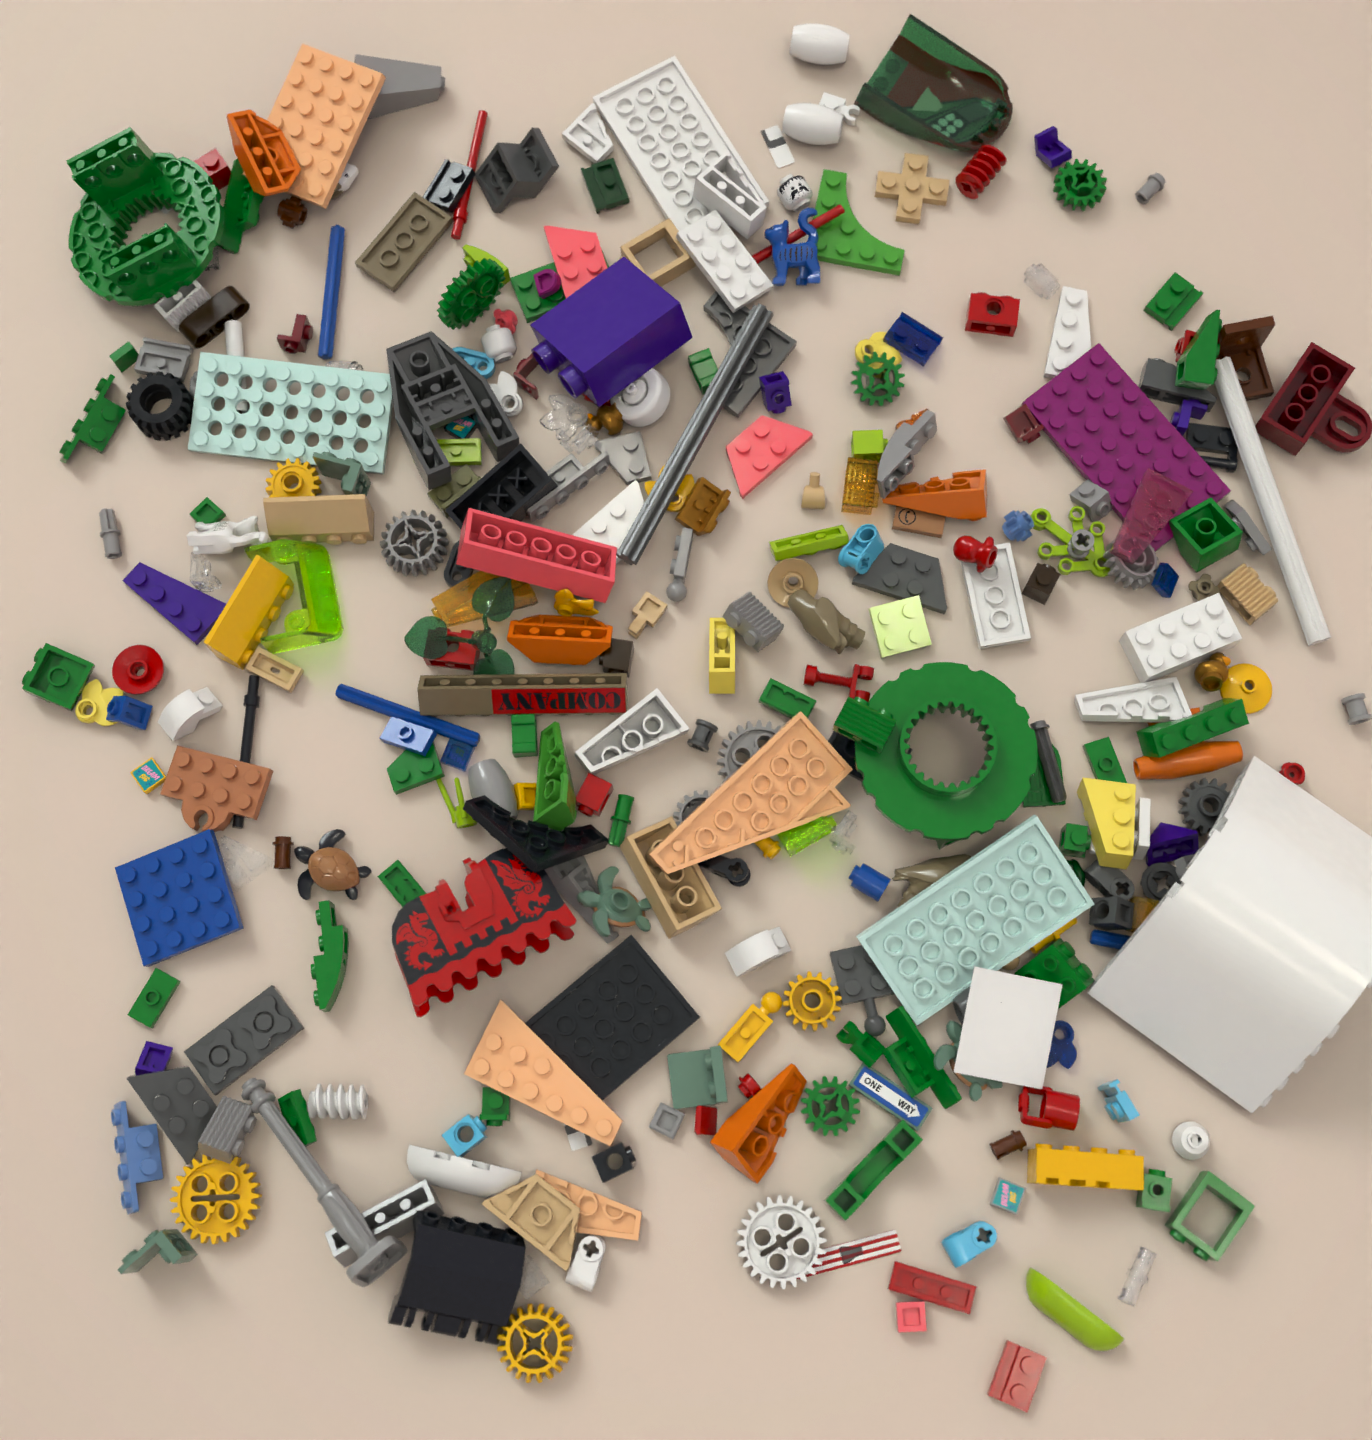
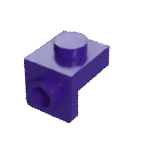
M1052 126L1034 136L1036 156L1050 168L1059 166L1072 158V150L1058 140L1056 127Z
M1184 399L1178 411L1173 413L1170 423L1183 436L1188 428L1190 417L1201 420L1207 411L1208 405L1202 404L1198 400Z

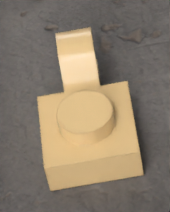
M646 591L632 610V614L636 618L630 624L628 634L637 639L646 624L654 627L666 611L667 604Z

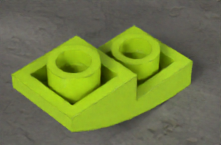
M464 245L462 247L465 256L463 260L467 266L470 264L473 267L476 260L481 262L483 258L486 260L490 258L502 267V270L505 272L503 276L506 279L502 283L505 285L510 281L508 268L496 257L474 246Z

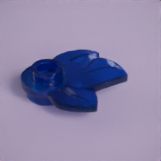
M1055 1021L1047 1068L1059 1062L1063 1067L1070 1069L1076 1060L1077 1051L1072 1043L1074 1031L1071 1025L1065 1021ZM1058 1029L1064 1032L1062 1040L1055 1036V1032Z

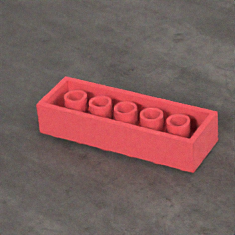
M468 508L461 528L456 565L556 591L568 589L573 595L606 603L615 582L617 547Z

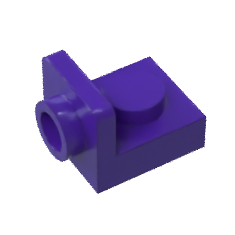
M146 1041L135 1067V1075L166 1070L173 1054V1047Z

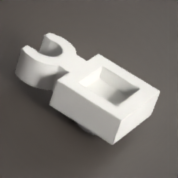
M823 93L819 105L844 115L843 120L847 125L855 126L856 118L851 117L850 114L859 116L860 107L857 105L845 106L846 99Z

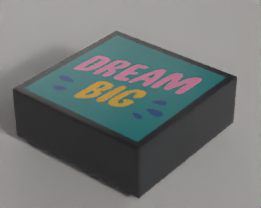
M470 416L446 424L444 427L445 432L456 439L470 438L477 429L474 419Z

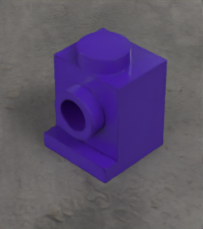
M783 371L759 377L763 404L768 411H772L775 414L783 413L786 411V407L792 406L789 379Z

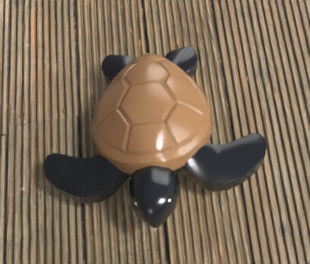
M335 829L323 835L319 841V850L316 852L305 846H299L294 849L296 858L300 862L308 864L309 868L298 878V891L303 899L310 900L312 885L315 882L319 887L327 891L345 890L349 899L357 900L358 890L355 886L358 885L360 878L368 877L372 871L368 866L357 867L355 861L347 852L333 848L338 841L345 837L346 834L343 830Z

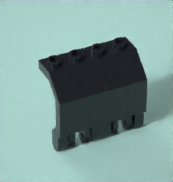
M416 1211L413 1218L414 1239L411 1257L400 1290L394 1297L388 1316V1324L401 1326L404 1320L403 1326L411 1328L416 1312L422 1311L425 1312L421 1321V1329L423 1331H429L431 1326V1332L453 1337H456L458 1333V1338L464 1339L468 1334L472 1321L478 1323L475 1331L476 1341L483 1342L484 1340L485 1343L498 1345L500 1340L497 1339V1336L503 1333L502 1327L507 1326L521 1286L526 1249L524 1238L512 1228L504 1230L484 1222L478 1224L467 1222L461 1217L449 1218L440 1216L433 1211Z

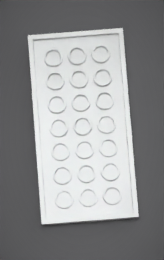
M675 56L593 97V103L665 218H670L678 231L712 212L693 197L695 179L727 150L731 154V160L737 168L740 167L743 177L748 185L751 184L766 207H769V200Z

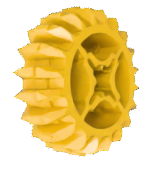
M529 1303L527 1305L528 1313H525L524 1309L520 1306L517 1308L519 1318L512 1313L510 1314L509 1320L512 1325L507 1323L506 1327H502L503 1330L507 1331V1334H499L497 1336V1339L505 1341V1345L498 1346L497 1351L506 1350L507 1355L500 1358L501 1363L506 1362L508 1359L511 1361L512 1364L506 1368L507 1372H511L515 1367L519 1369L515 1375L516 1379H520L523 1372L527 1373V1383L531 1382L533 1374H536L537 1382L541 1383L543 1381V1372H545L550 1380L554 1377L551 1370L552 1367L559 1373L563 1370L562 1366L558 1363L559 1360L568 1363L569 1357L564 1355L563 1351L571 1352L573 1350V1346L565 1344V1341L573 1339V1334L564 1335L563 1331L567 1330L570 1324L565 1323L560 1326L558 1322L563 1319L564 1315L560 1313L554 1319L552 1317L555 1311L554 1307L551 1306L546 1314L543 1313L544 1303L538 1305L537 1312H534L533 1303ZM541 1319L548 1324L540 1331H533L526 1327L523 1321ZM516 1329L520 1332L519 1335L524 1341V1346L518 1355L515 1354L513 1348V1336ZM553 1330L558 1340L555 1356L550 1353L551 1350L546 1344L547 1337ZM545 1332V1335L541 1338L542 1342L539 1343L542 1345L541 1349L535 1347L525 1353L530 1347L529 1343L531 1341H528L529 1337L536 1338ZM535 1354L541 1359L544 1358L547 1364L534 1367L526 1365L523 1361L529 1355Z

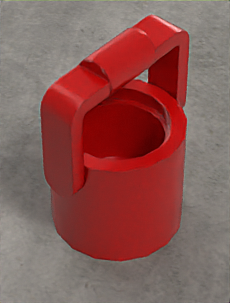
M1023 1086L1021 1094L1018 1096V1111L1020 1112V1121L1023 1124L1045 1129L1055 1127L1071 1131L1075 1130L1080 1110L1079 1095L1053 1091L1052 1088L1045 1086L1042 1089ZM1028 1093L1042 1095L1039 1117L1027 1115L1029 1112Z

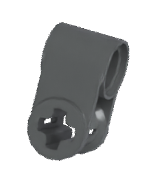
M1097 859L1083 871L1088 882L1105 897L1118 896L1128 901L1134 894V884L1119 868L1100 866ZM1123 888L1124 892L1118 895L1116 893L1117 889Z

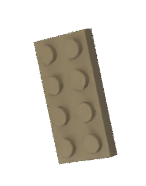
M414 192L355 261L356 267L395 292L453 223L452 216Z

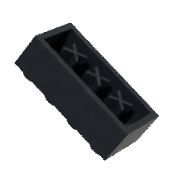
M519 444L445 511L460 529L464 523L468 508L522 521L528 516L527 509L558 487V485L522 444Z

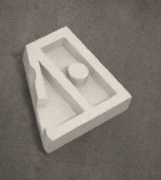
M593 103L562 133V138L594 164L603 161L613 151L611 139L607 135L602 120H600L597 108Z

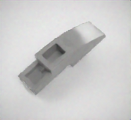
M926 410L913 425L903 422L889 440L878 467L877 482L881 498L884 499L891 491H894L901 480L913 471L915 467L913 456L936 434L937 424L934 412Z

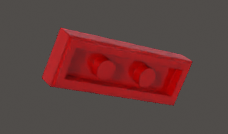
M894 1261L888 1285L889 1290L966 1314L971 1312L977 1287Z

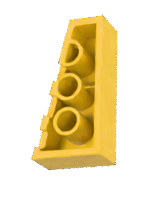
M1035 1144L1034 1149H1028L1027 1183L1144 1190V1156H1136L1135 1150L1118 1149V1154H1109L1108 1148L1091 1147V1152L1080 1151L1079 1146H1063V1150L1052 1149L1050 1144Z

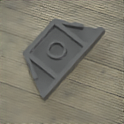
M892 543L883 549L865 574L858 573L852 581V585L898 600L919 595L923 608L944 615L947 610L939 559Z
M189 1066L127 1077L128 1082L188 1165L199 1149L198 1141L217 1108L216 1104Z

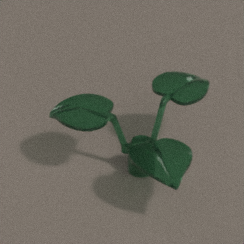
M506 577L493 578L484 582L475 590L472 597V607L474 611L483 614L484 630L474 632L471 638L446 636L448 631L447 625L443 620L435 616H426L419 619L404 637L407 647L413 653L426 659H437L444 656L448 650L446 641L472 644L476 650L483 652L485 657L476 662L473 675L514 674V664L510 655L502 649H495L497 639L490 633L491 628L487 621V617L492 621L499 622L511 615L514 608L511 579Z

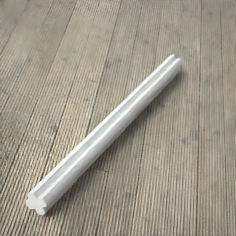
M1231 357L1217 359L1215 368L1218 370L1215 386L1308 646L1327 641L1331 638L1330 632Z

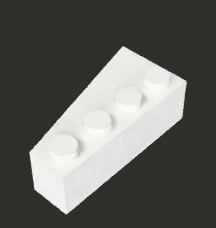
M656 688L575 751L574 756L587 773L595 775L685 735L690 728L658 688Z

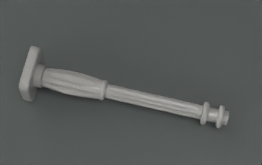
M256 1078L249 1079L242 1086L241 1096L243 1100L252 1101V1112L260 1113L317 1192V1200L322 1205L336 1231L358 1255L357 1260L347 1269V1276L353 1283L361 1287L372 1284L407 1253V1248L403 1242L393 1236H386L381 1240L376 1239L357 1207L340 1190L339 1185L331 1183L274 1104L275 1095L265 1092V1081L257 1080Z

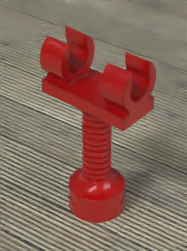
M855 664L852 677L846 678L845 676L828 675V673L823 674L818 671L817 666L807 665L803 685L814 686L816 682H825L827 684L845 686L850 689L848 697L852 699L860 697L869 702L870 692L855 689L857 678L872 680L874 668Z

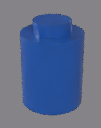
M865 863L861 867L856 865L848 878L852 880L850 886L877 902L891 880Z

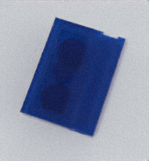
M902 312L884 336L883 341L924 367L941 344L943 337Z

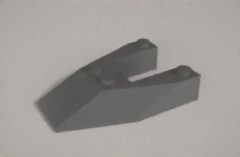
M432 331L386 349L395 419L428 490L452 481L451 466L431 430L471 415L496 462L504 459L519 445V436L488 381Z

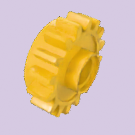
M289 458L286 459V465L284 466L278 462L277 467L279 469L277 471L270 469L273 477L266 478L265 480L269 485L265 488L268 495H270L269 498L317 496V494L322 492L318 486L322 481L317 476L318 472L315 467L311 468L308 461L302 465L299 458L295 460V463H291ZM298 483L296 488L289 489L291 485Z
M808 971L806 978L798 974L796 976L797 983L792 981L788 983L792 990L784 991L783 993L784 996L789 998V1000L782 1003V1006L789 1007L790 1009L786 1012V1017L793 1015L794 1020L792 1024L795 1026L801 1022L802 1030L804 1031L808 1025L812 1026L813 1032L817 1031L818 1024H821L824 1029L827 1028L826 1020L829 1019L834 1022L836 1018L832 1013L840 1012L841 1010L836 1005V1002L842 1000L841 996H835V992L839 989L838 986L831 987V978L823 980L821 972L816 977H812L811 971ZM810 994L817 996L819 1006L809 1008L805 1004V997Z

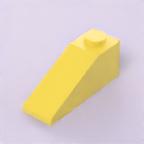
M710 618L709 694H735V629L729 627L724 618Z

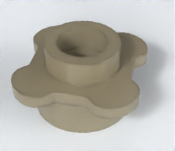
M1202 574L1200 579L1191 581L1188 585L1189 590L1192 591V595L1197 601L1217 594L1220 591L1219 587L1215 586L1211 581L1209 574Z

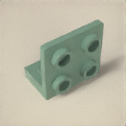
M314 452L312 457L322 475L342 480L341 488L345 495L365 494L367 497L371 482L359 461L353 458L340 459L329 452H322V454Z
M721 1046L710 1047L707 1050L674 1053L667 1056L674 1109L728 1103Z
M164 1229L160 1232L155 1230L145 1238L144 1242L146 1244L139 1251L135 1249L122 1259L124 1264L118 1271L120 1274L138 1272L158 1253L167 1263L172 1262L173 1264L190 1262L198 1254L178 1229Z

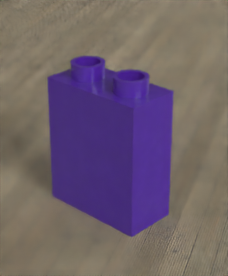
M622 257L530 324L539 343L531 349V352L540 367L547 374L558 369L560 371L558 378L561 384L573 398L576 399L584 393L598 407L693 338L680 302L625 257Z

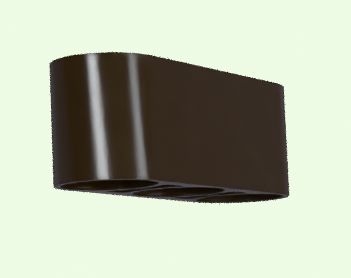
M227 286L187 316L180 323L179 331L195 348H202L225 330L224 323L226 321L238 320L244 316L249 310L250 304L235 287Z

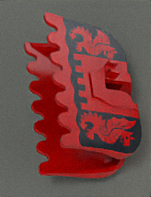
M507 848L490 854L479 863H476V861L471 860L469 857L463 860L467 873L464 881L467 891L465 900L469 909L461 910L448 883L441 879L438 881L439 885L435 886V891L411 900L397 913L392 925V945L417 1017L421 1018L429 1012V999L431 997H437L442 1003H450L454 998L453 987L456 984H461L466 990H474L478 985L477 974L481 971L491 978L499 977L502 973L501 961L503 959H509L513 965L518 966L525 962V949L527 947H533L538 953H545L550 946L548 940L550 935L555 934L563 941L573 938L574 932L570 927L575 925L577 920L560 897L545 869L534 873L514 854L510 853Z

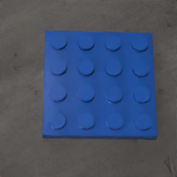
M208 829L115 867L141 960L145 967L152 966L244 929L214 830Z

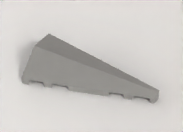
M578 857L545 869L555 888L598 933L592 921L593 908L584 907L577 901V895L582 891L590 890L597 894L599 893L585 857ZM608 924L610 935L608 937L600 935L607 944L619 936L618 932L612 931L610 924Z

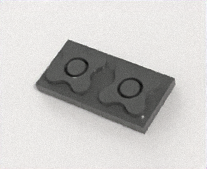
M271 985L185 1050L184 1053L212 1093L218 1095L302 1031L304 1027L275 986Z

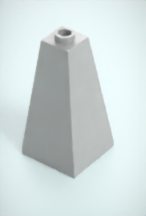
M355 54L354 63L383 73L386 77L367 120L438 101L440 91L444 92L445 77H441L440 66Z

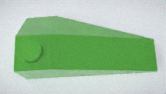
M554 721L541 731L533 821L548 825V828L562 831L565 827L574 823L576 819V796L560 725Z

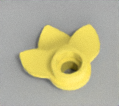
M876 332L869 339L858 342L855 347V357L861 363H864L862 358L864 355L871 359L873 352H876L879 358L883 352L887 353V360L894 356V365L902 362L899 351L894 346H891L893 335L888 332ZM864 348L869 349L871 354L866 353ZM875 362L868 366L873 369H879L883 363ZM881 372L878 375H873V377L880 379L882 376L881 374L883 372Z
M98 679L89 682L82 691V700L76 705L75 714L77 718L83 723L97 722L101 726H110L118 723L106 720L108 714L107 706L114 696H124V691L119 688L103 689ZM93 708V712L90 715H86V710Z

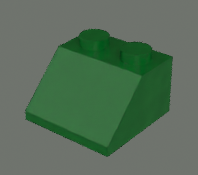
M1212 498L1169 520V525L1181 556L1196 572L1210 566L1239 548L1243 531Z

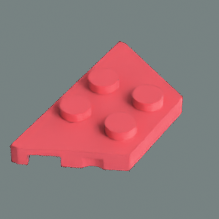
M548 225L544 226L554 264L561 278L565 299L607 269L596 233Z
M763 415L754 421L726 446V453L732 466L740 497L743 499L811 440L813 434L810 431Z

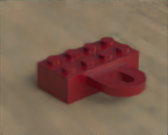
M1311 342L1255 425L1258 434L1294 456L1298 454L1310 436L1338 452L1348 453L1360 449L1372 434L1371 418L1362 407L1338 394L1355 367ZM1342 420L1358 431V436H1351L1336 426L1335 421Z

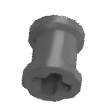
M697 719L695 732L692 738L688 739L687 743L697 750L708 752V744L713 733L717 732L718 727L708 721Z

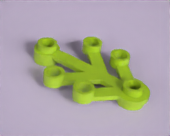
M1074 506L1068 514V518L1072 522L1073 533L1084 529L1082 520L1085 516V511L1080 506ZM1038 508L1034 510L1030 516L1034 522L1033 529L1038 531L1046 529L1066 544L1053 546L1048 542L1042 543L1037 551L1038 556L1041 559L1047 560L1055 556L1069 555L1067 548L1072 535L1051 520V515L1046 509ZM1073 512H1079L1081 517H1074ZM1041 514L1045 516V520H1039L1037 518V515ZM1093 522L1088 530L1094 536V552L1090 549L1089 554L1084 558L1086 559L1085 561L1073 562L1070 558H1063L1057 567L1059 573L1069 575L1071 572L1091 571L1097 577L1108 576L1107 573L1110 571V567H1101L1097 563L1099 560L1104 562L1108 560L1103 557L1105 553L1103 542L1105 525L1102 522ZM1093 527L1100 528L1101 533H1095ZM1041 549H1049L1050 554H1044ZM1067 563L1070 566V569H1063L1062 564Z

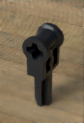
M719 855L698 863L700 867L710 870L713 874L728 879L736 887L746 885L751 877L748 865L740 858L729 859ZM741 868L743 874H737L734 877L732 871H738Z

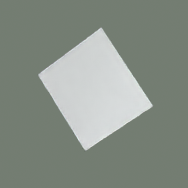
M974 966L954 1073L1042 1089L1063 984Z

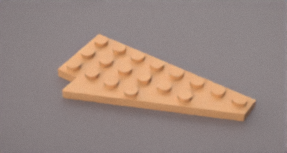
M800 711L661 841L648 856L665 874H670L847 809L851 806L850 803L835 786L853 769Z

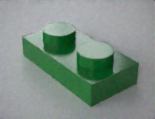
M301 1089L291 1091L277 1099L282 1115L305 1147L316 1142L315 1128L309 1118L307 1103L302 1096Z

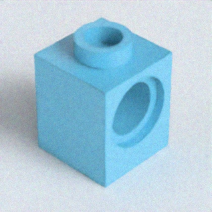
M468 1114L443 1133L442 1136L456 1156L463 1157L487 1138L484 1133L487 1127L478 1116L473 1118L472 1115ZM469 1126L473 1129L474 1136L471 1141L463 1142L460 1137L461 1130Z

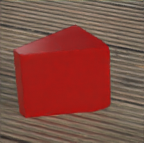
M706 1106L696 1107V1135L714 1136L717 1126V1109Z

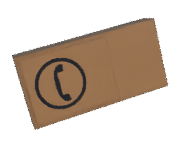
M896 506L892 529L942 538L946 516Z

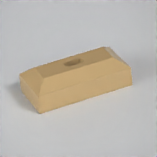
M260 647L256 648L245 667L248 672L292 693L304 672L302 668ZM276 669L280 671V673L275 674L274 672H272V670Z

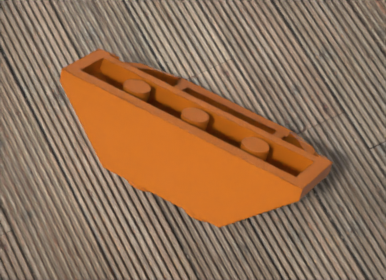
M250 109L227 114L234 152L253 191L263 196L289 191L300 174L301 168L282 130L269 121L256 116V113Z
M539 614L523 618L520 621H510L507 641L535 663L586 665L611 647L613 626L605 625L591 617Z

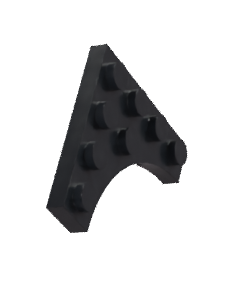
M485 795L466 800L463 810L474 821L485 828L492 837L496 838L510 853L514 854L534 873L604 849L609 841L591 824L581 827H565L563 831H558L554 829L548 830V825L528 820V823L521 820H515L510 817L511 812L500 807Z

